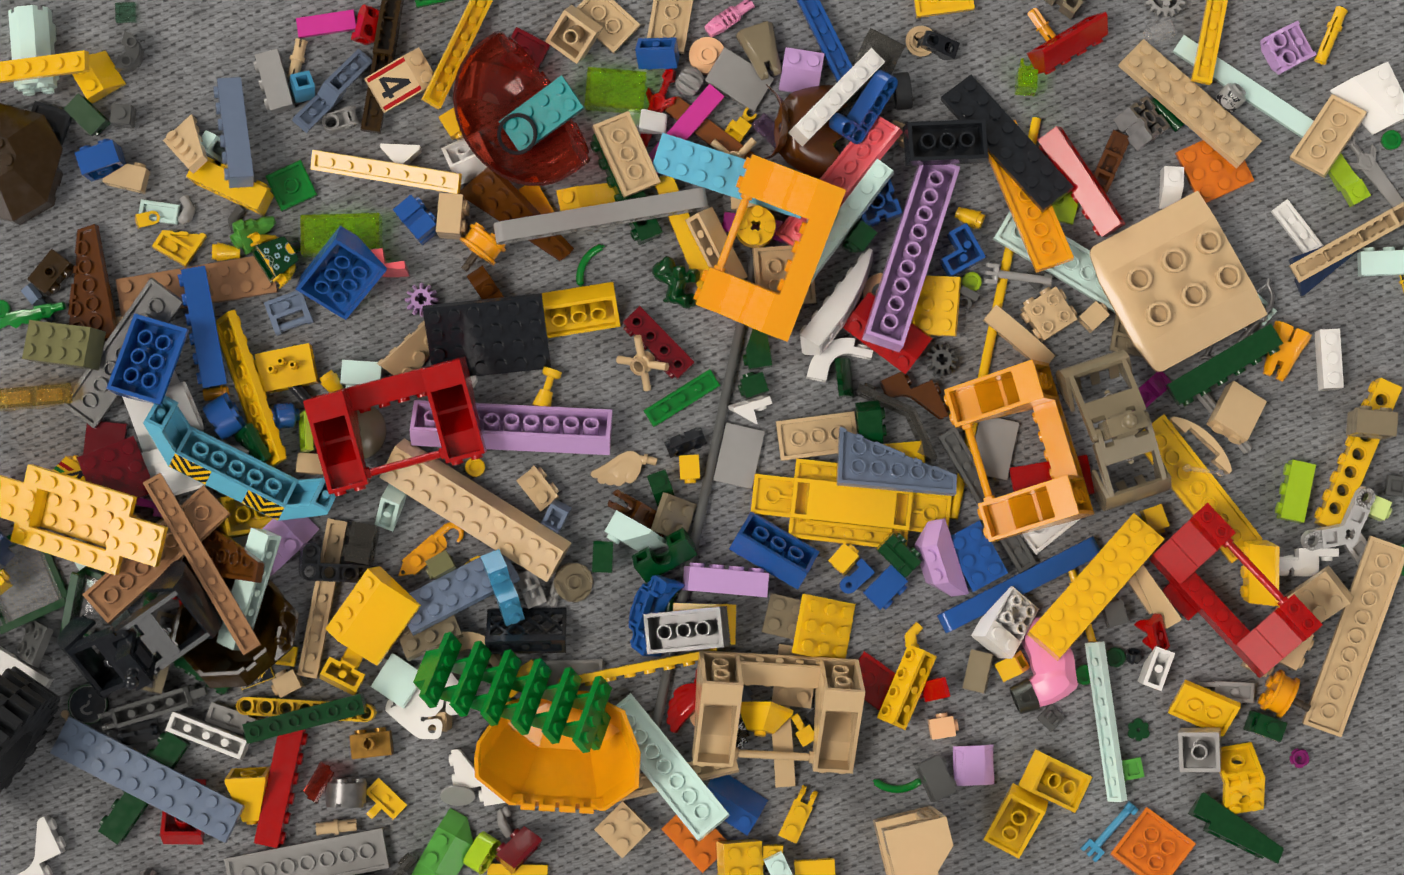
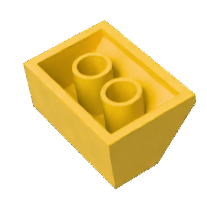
M1268 540L1243 541L1241 551L1279 590L1280 547ZM1244 565L1241 566L1240 572L1243 578V586L1240 588V594L1243 600L1252 604L1279 606L1277 604L1279 601L1272 596Z

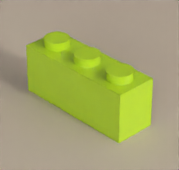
M1289 460L1288 463H1285L1283 468L1285 480L1284 483L1280 484L1279 488L1281 499L1275 507L1277 519L1299 524L1305 522L1316 469L1315 464L1298 460Z

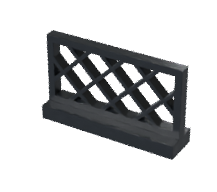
M522 608L525 619L516 624H511L512 626L507 630L501 627L504 624L503 619L497 623L491 619L492 616L502 617L500 609H487L485 646L492 654H504L505 650L510 649L515 654L566 653L567 608ZM534 615L543 617L537 622L531 619ZM553 615H562V618L557 622L551 617ZM526 621L532 624L527 630L521 627ZM546 621L552 624L548 629H544L540 625ZM557 628L562 634H551V632ZM496 629L502 633L501 635H491ZM516 629L522 633L520 635H511ZM535 629H538L542 632L541 634H530Z

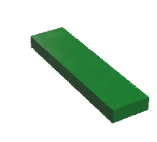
M709 369L643 411L652 426L656 427L720 387V384Z

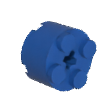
M227 392L203 406L207 419L216 428L215 431L222 440L232 436L247 425L243 416L239 415V407L232 401Z

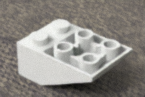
M1011 586L979 620L971 636L997 658L1012 659L1039 608Z

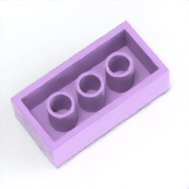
M690 563V566H684L683 583L685 585L682 590L767 597L769 573H764V569L748 568V571H744V567L729 566V570L724 569V565L709 564V568H704V563Z

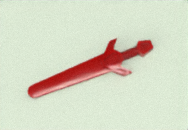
M673 69L665 70L662 74L664 82H662L658 93L653 95L648 87L646 95L649 107L647 110L663 113V110L675 104L676 96L669 99L665 96L670 84L675 82L676 71ZM639 134L646 148L652 134Z

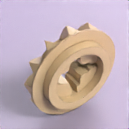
M916 26L908 32L905 42L907 49L912 55L922 57L932 53L920 46L917 48L918 41L916 40L917 38L921 39L924 37L925 31H932L930 28Z

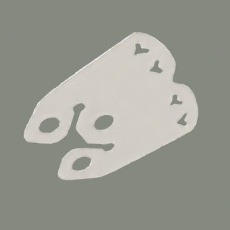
M452 672L445 687L458 684V680ZM417 688L405 708L397 704L391 708L393 701L390 699L387 701L385 711L414 736L420 739H438L441 736L443 724L440 719H429L422 722L421 717L435 716L443 708L444 700H439L437 707L429 708L419 697L421 690ZM446 701V713L457 715L456 711L449 705L450 702ZM430 725L436 726L434 733H429L428 727Z

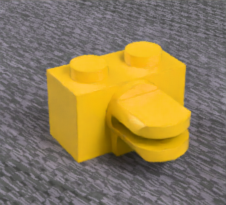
M349 648L346 649L340 661L329 656L319 679L352 696L356 695L365 678V674L357 671L363 657Z

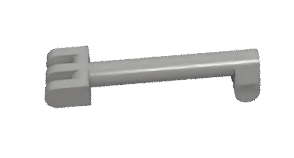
M986 262V267L993 268V271L985 270L986 275H992V279L984 278L986 283L997 284L998 278L1051 286L1053 274L1045 273L1044 276L1003 271L999 270L1000 264Z

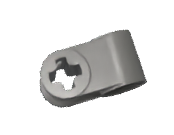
M347 106L324 115L322 125L325 131L329 134H336L361 126V121H358L355 112L356 106ZM328 121H337L334 127H327Z

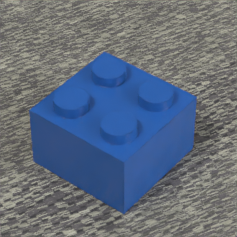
M112 139L100 140L97 145H86L79 148L80 151L74 152L81 174L91 182L104 178L127 164L122 148Z

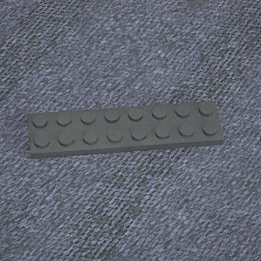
M150 278L105 342L99 371L86 369L62 405L91 427L96 428L119 396L106 388L134 313L170 323L183 305L182 299L154 278Z

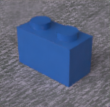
M677 37L638 38L635 51L639 69L677 68L680 58Z
M889 565L862 594L878 610L882 608L886 610L894 602L891 598L896 593L900 596L907 589L905 584L908 581L892 565Z

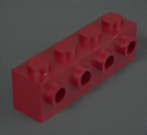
M641 306L623 321L625 326L623 330L630 337L633 335L642 336L644 351L648 349L655 357V361L669 364V369L664 372L671 379L675 377L679 380L695 364Z

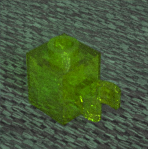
M1021 58L1020 68H1018L1015 76V95L1034 96L1037 90L1038 69H1033L1034 67L1031 62L1030 66H1026L1024 58Z

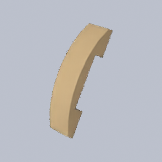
M1174 416L1169 419L1181 434L1189 430L1216 455L1211 462L1225 475L1231 473L1232 468L1227 455L1219 443L1206 430L1186 419Z
M791 717L775 734H772L773 751L793 752ZM774 759L776 788L795 786L794 760Z

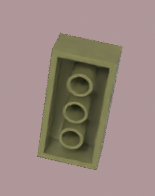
M29 320L22 359L42 364L99 371L106 331L92 327Z

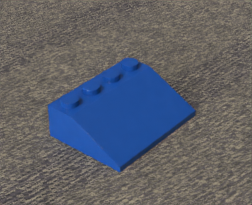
M339 226L301 274L295 290L346 320L387 271V268L358 236Z
M134 313L106 389L119 396L162 405L189 329Z

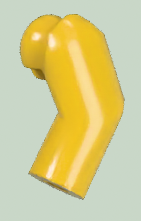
M917 622L904 635L906 648L908 644L919 648L916 636L923 627Z

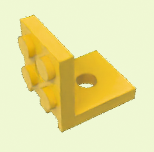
M1252 742L1221 747V772L1219 774L1223 782L1222 805L1234 814L1263 810L1265 775ZM1233 761H1241L1242 763L1234 764Z

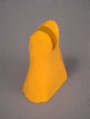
M1275 321L1273 327L1283 344L1278 346L1280 350L1270 356L1267 353L1263 374L1270 377L1277 364L1280 367L1275 379L1283 382L1312 335L1299 328L1293 329L1294 326L1287 323Z

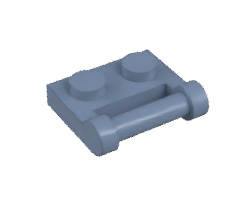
M297 290L264 302L276 336L305 323H314L304 294ZM303 311L304 316L279 325L278 319Z

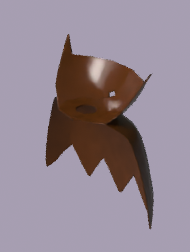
M766 84L777 98L780 107L774 125L776 149L772 155L764 159L773 158L779 153L792 167L811 177L820 179L827 171V168L840 155L832 144L842 136L829 127V120L803 147L788 132L834 85H820L801 89L789 94L783 101ZM845 103L837 112L847 107V103Z

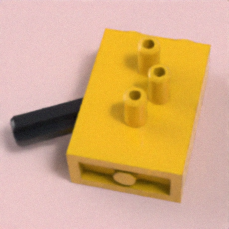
M306 343L255 354L253 363L260 375V383L266 394L290 390L304 406L303 401L311 398V396L303 387L319 384L312 345Z

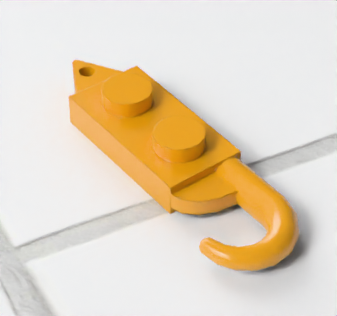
M451 522L444 524L402 560L403 563L398 576L418 574L427 566L425 561L447 548L444 534L450 529L458 530L459 537L457 542L459 543L463 539L464 530Z

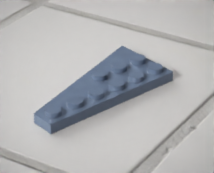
M843 427L839 428L838 486L946 496L956 495V474L937 466L925 464L920 459H913L906 456L905 453L879 442H872L863 438L864 436L846 431L847 429Z

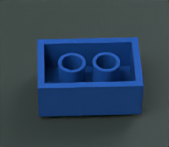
M980 520L951 535L960 567L970 592H974L1008 574L992 542L985 538L983 533L984 527Z

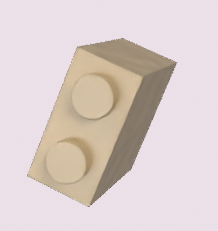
M1233 381L1225 386L1206 425L1211 427L1214 432L1227 437L1230 442L1240 445L1249 439L1267 401Z

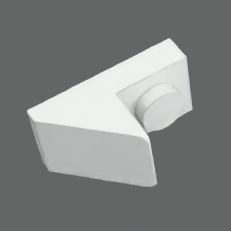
M641 109V113H630L639 134H666L667 114Z
M763 394L729 405L728 408L748 421L757 424L754 409L755 411L764 410L767 408V405L772 404L770 396Z

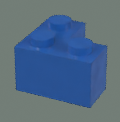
M967 223L948 233L947 237L955 252L942 258L940 264L947 276L954 277L986 258Z

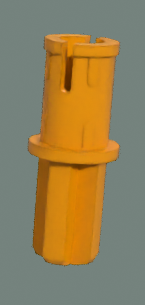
M1033 8L1027 13L1036 26V31L1040 32L1045 41L1056 36L1049 26L1050 22L1044 19L1038 8Z

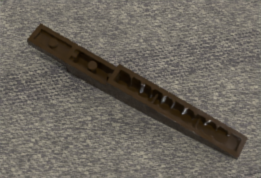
M404 0L381 1L370 75L395 60ZM368 87L361 131L381 134L384 112Z

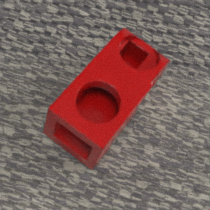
M365 4L361 6L357 16L355 32H352L351 40L363 45H368L375 41L380 12L378 9Z

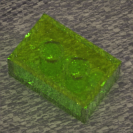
M588 67L585 110L641 113V109H644L647 72Z

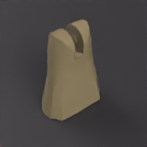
M766 21L742 29L736 34L738 42L744 49L761 80L769 78L765 66L768 63L773 76L782 74L772 22Z

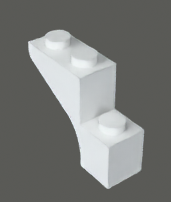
M461 749L451 750L452 754H449L450 766H454L455 774H452L453 785H461L468 788L481 786L482 790H479L480 802H484V806L506 803L475 778L474 765Z
M49 815L37 821L35 857L32 864L25 871L17 875H53L50 866L45 865L44 862L66 851L64 848L66 843L63 837L59 836L56 831V821L50 818Z

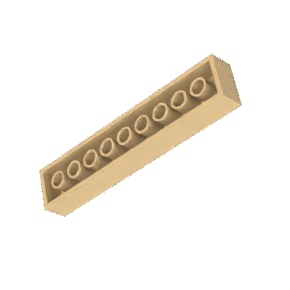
M404 438L394 447L386 464L427 454V452L418 446H411V442ZM438 459L380 475V478L494 550L499 549L502 555L545 582H548L555 574L572 544Z

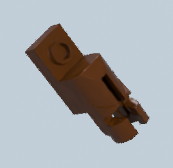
M618 489L615 490L613 495L624 500V503L628 505L623 507L609 500L607 503L608 507L651 529L657 511Z

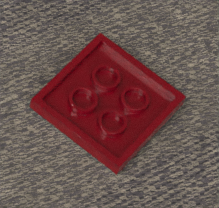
M134 436L76 457L85 481L130 494L137 498L149 494L143 482L151 477Z

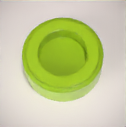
M969 272L964 275L961 283L962 286L975 292L981 287L982 280L977 273Z

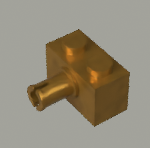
M386 727L374 728V732L367 733L366 729L355 730L354 735H349L352 759L394 754L392 730L386 731Z

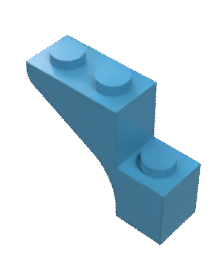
M498 549L480 556L505 625L516 624L524 620L518 594L510 579L507 565L500 550Z

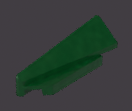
M1203 792L1199 795L1188 814L1206 822L1203 831L1255 857L1266 858L1274 863H1279L1284 851L1283 847Z

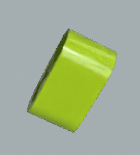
M485 831L481 832L465 855L463 863L478 874L485 873L497 854L495 850L501 845V842Z

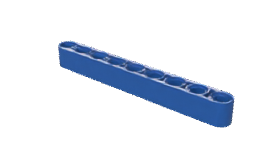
M1094 536L942 612L937 617L945 633L951 632L984 615L1011 586L1023 595L1092 560L1101 549Z

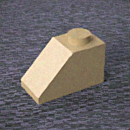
M134 162V165L126 164L103 178L102 182L108 186L145 194L150 171L145 168L146 165Z

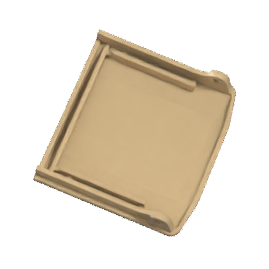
M1198 191L1100 242L1090 250L1089 256L1102 290L1134 347L1150 367L1157 372H1162L1268 315L1231 244Z

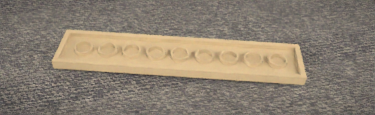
M1369 536L1349 591L1353 599L1342 610L1309 701L1311 707L1308 712H1305L1303 724L1342 737L1404 566V547Z

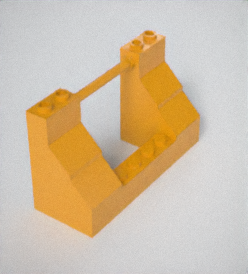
M752 154L751 157L746 158L743 168L746 169L744 176H739L736 187L739 188L738 192L742 193L740 196L742 199L718 263L714 265V268L709 266L708 270L704 269L700 279L703 281L701 289H696L693 299L696 300L695 304L788 342L846 190ZM753 198L807 218V221L802 222L798 233L801 236L799 241L795 240L791 252L794 255L792 260L788 259L784 271L787 272L785 278H781L778 283L777 290L779 292L725 272L726 268L724 267L748 203Z
M1032 359L944 389V401L949 406L951 412L949 414L950 421L956 428L965 430L984 493V502L978 503L979 509H977L979 518L983 520L985 526L983 533L989 542L1000 541L1019 534L1094 515L1049 363ZM1034 410L1032 413L1033 420L1039 426L1038 436L1045 446L1044 456L1050 463L1051 469H1049L1052 480L995 498V495H992L975 439L973 424Z

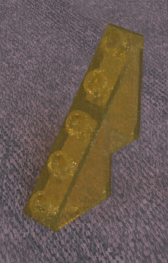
M71 383L0 389V411L44 409L72 403Z

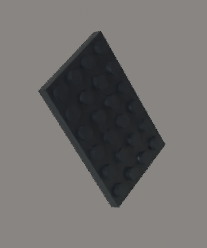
M542 293L425 305L422 308L431 365L465 356L470 376L541 370L543 367L551 368Z

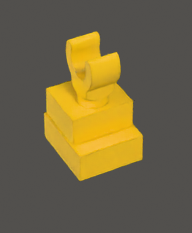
M748 107L743 111L742 117L737 121L732 119L725 129V132L739 143L749 132L752 126L750 122H753L757 116L755 113L752 117H749L747 115Z
M798 713L791 716L799 730L795 734L802 747L813 742L814 731L810 724L805 726Z

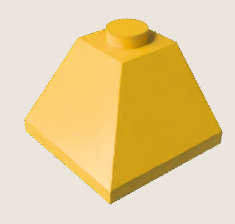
M741 702L740 714L746 730L754 732L755 736L766 737V734H775L793 715V710L773 702Z

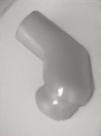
M184 195L179 199L183 210L178 216V221L182 225L190 223L195 214V207L188 195Z

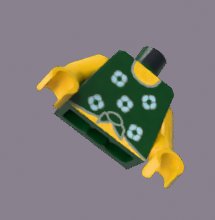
M258 232L248 235L247 238H251L253 241L250 246H255L251 250L253 256L270 283L277 281L280 284L278 288L281 289L291 280L296 270L295 263L299 260L296 253L302 250L300 242L295 240L289 243L284 236L279 238L276 235L259 234Z

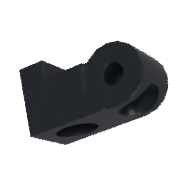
M925 31L920 47L931 51L942 60H953L956 57L960 43L939 33Z

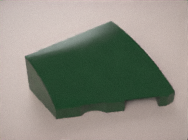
M835 358L839 398H854L851 360L849 358Z

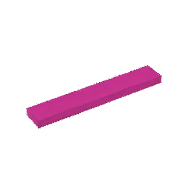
M709 84L666 134L688 140L725 96ZM659 143L648 154L652 161V164Z

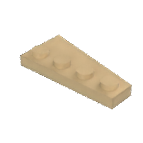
M191 114L175 130L170 131L163 141L194 174L208 159L205 148L201 144L203 141L199 135V127L196 125L197 119Z
M425 322L420 323L418 328L412 334L409 333L397 348L394 347L385 359H381L376 364L392 375L421 368L430 356Z

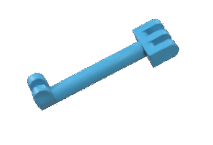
M1128 801L1124 809L1096 841L1093 842L1089 838L1080 849L1085 851L1090 846L1091 849L1086 854L1090 857L1096 852L1097 854L1092 860L1097 862L1105 853L1100 847L1130 813L1135 815L1139 809Z

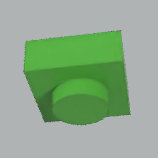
M1141 757L1122 760L1125 781L1144 777Z

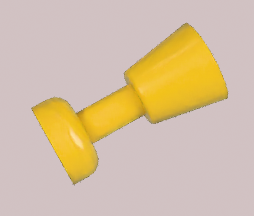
M543 367L542 373L547 376L543 389L539 390L532 405L551 407L554 379H560L562 372Z

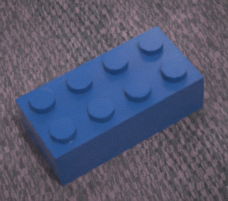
M752 511L729 550L752 562L797 590L820 552Z

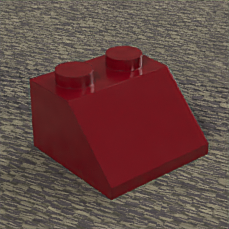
M525 826L521 830L517 828L510 835L512 839L507 844L503 842L495 850L497 852L495 858L511 874L542 843V839Z

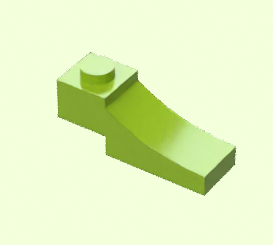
M1341 153L1328 174L1338 192L1341 191L1349 207H1352L1370 197L1371 194L1363 180L1356 175Z

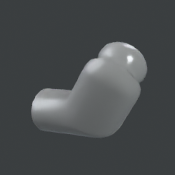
M507 806L497 811V824L505 838L510 837L513 833L506 819L511 816V811Z

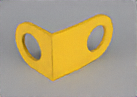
M156 211L135 215L138 229L157 224L160 220V215ZM155 214L157 216L156 221H151L149 215Z

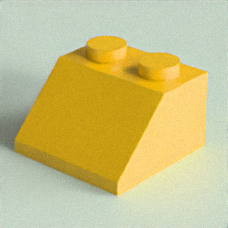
M106 51L89 55L90 72L72 74L85 97L92 104L126 84L120 73L115 69V65Z

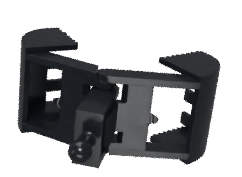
M183 561L171 563L160 577L154 581V584L147 589L149 593L163 592L161 595L123 620L115 628L111 626L99 632L94 630L89 636L84 638L83 636L96 624V621L82 615L81 617L75 616L58 637L59 647L101 698L105 699L112 692L124 687L138 691L151 684L155 674L205 639H213L223 625V620L204 587ZM175 596L179 598L197 621L196 626L185 637L187 640L178 647L168 636L172 631L171 628H162L151 614ZM132 626H134L138 630V632L141 634L140 636L137 637V632L133 628H131ZM95 645L99 652L96 653L92 646Z

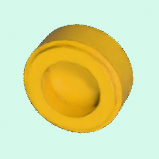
M470 458L465 464V470L470 476L479 477L485 471V463L481 459L471 460Z

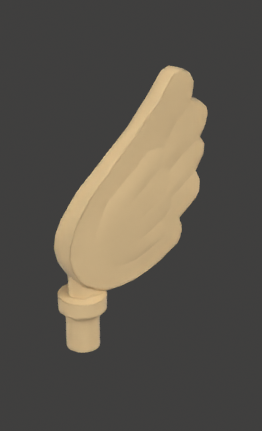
M627 451L593 470L591 476L598 478L600 484L606 483L610 486L614 484L621 486L626 482L631 484L639 476L642 465L650 464L656 466L658 458L650 457L648 454L643 456L634 451Z

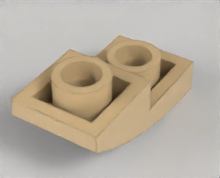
M298 452L295 472L323 475L318 454Z

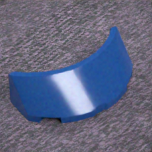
M655 575L651 577L648 583H643L637 591L629 615V628L633 631L630 643L631 647L642 656L661 657L662 654H647L643 614L665 612L671 598L680 589L684 588V583Z

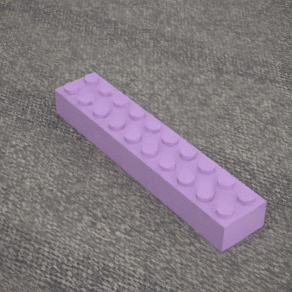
M954 164L917 166L862 340L896 352H900L903 348L960 170L959 166Z
M414 400L410 424L411 446L441 447L429 401ZM476 403L480 429L486 449L610 455L612 434V410Z

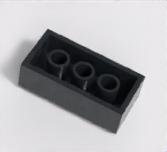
M985 119L907 122L903 126L905 166L984 163L988 159Z

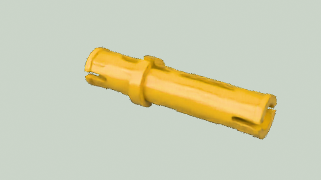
M1336 6L1331 21L1327 23V31L1314 59L1316 63L1326 65L1337 35L1342 31L1343 27L1341 25L1348 12L1347 9Z

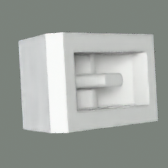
M380 143L382 151L394 163L408 165L422 153L420 145Z

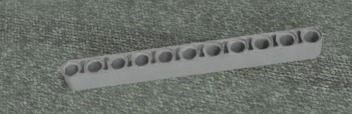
M695 188L505 220L494 223L493 228L496 244L500 245L708 209L709 206L705 188Z

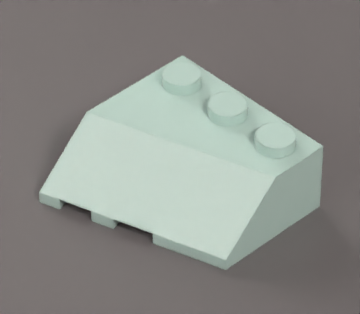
M617 510L605 529V533L608 534L607 538L616 544L622 542L638 552L648 546L651 550L668 546L667 540Z

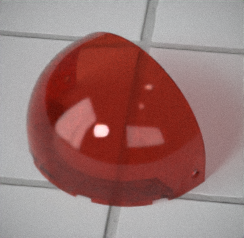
M495 31L469 51L457 71L453 90V102L460 131L476 157L490 170L509 181L528 186H544L562 181L590 162V157L587 155L589 154V149L578 124L574 123L572 118L524 154H509L499 145L497 139L499 121L548 86L551 81L543 71H538V68L534 65L535 61L510 36L507 38L502 31ZM502 127V142L508 149L518 151Z

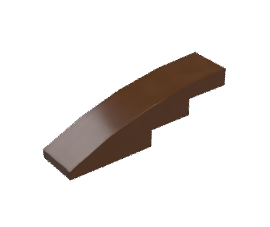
M1114 129L1093 173L1106 194L1129 144L1127 139L1129 136Z

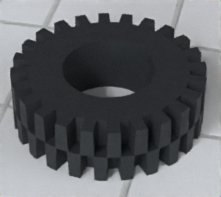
M13 666L12 669H6L0 675V793L4 788L7 789L13 782V776L17 772H21L26 765L24 764L26 759L32 756L38 748L36 744L48 732L46 729L54 721L55 717L53 715L58 711V704L60 702L58 695L16 666Z

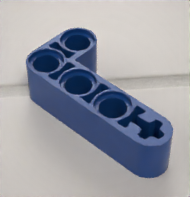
M883 70L876 71L848 116L845 117L840 113H835L829 120V127L852 143H861L894 93L898 80Z

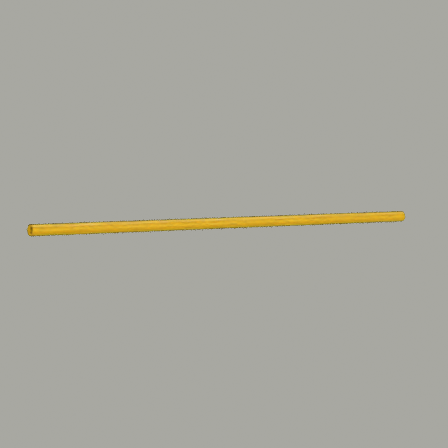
M1032 117L1028 137L1036 145L1042 119ZM1006 247L1000 270L1010 271L1014 252ZM998 278L992 309L995 305L1002 309L1008 279ZM989 325L978 378L988 375L997 331ZM978 423L973 424L974 435H976ZM965 435L964 442L971 452L967 436ZM957 473L956 495L952 497L950 518L956 520L959 517L965 483L959 473Z

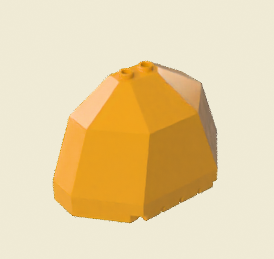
M578 691V692H577V695H579V694H584V693H589V692H587V691ZM520 698L506 702V705L518 703ZM541 699L536 714L549 712L552 701ZM609 702L606 704L605 711L611 719L601 748L599 750L591 748L590 752L583 753L572 741L573 738L563 735L559 743L552 744L541 732L542 729L531 726L529 734L521 735L511 724V720L501 717L498 725H488L476 743L474 755L475 778L508 805H521V810L535 811V807L539 806V811L555 812L556 808H559V812L576 813V809H579V813L594 814V810L606 811L639 788L641 752L625 710ZM572 707L566 723L579 721L583 710Z

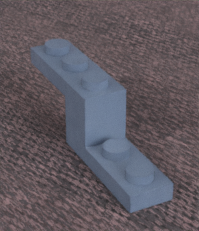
M360 49L356 50L324 81L317 95L293 117L292 121L308 133L343 98L347 89L372 65V59Z

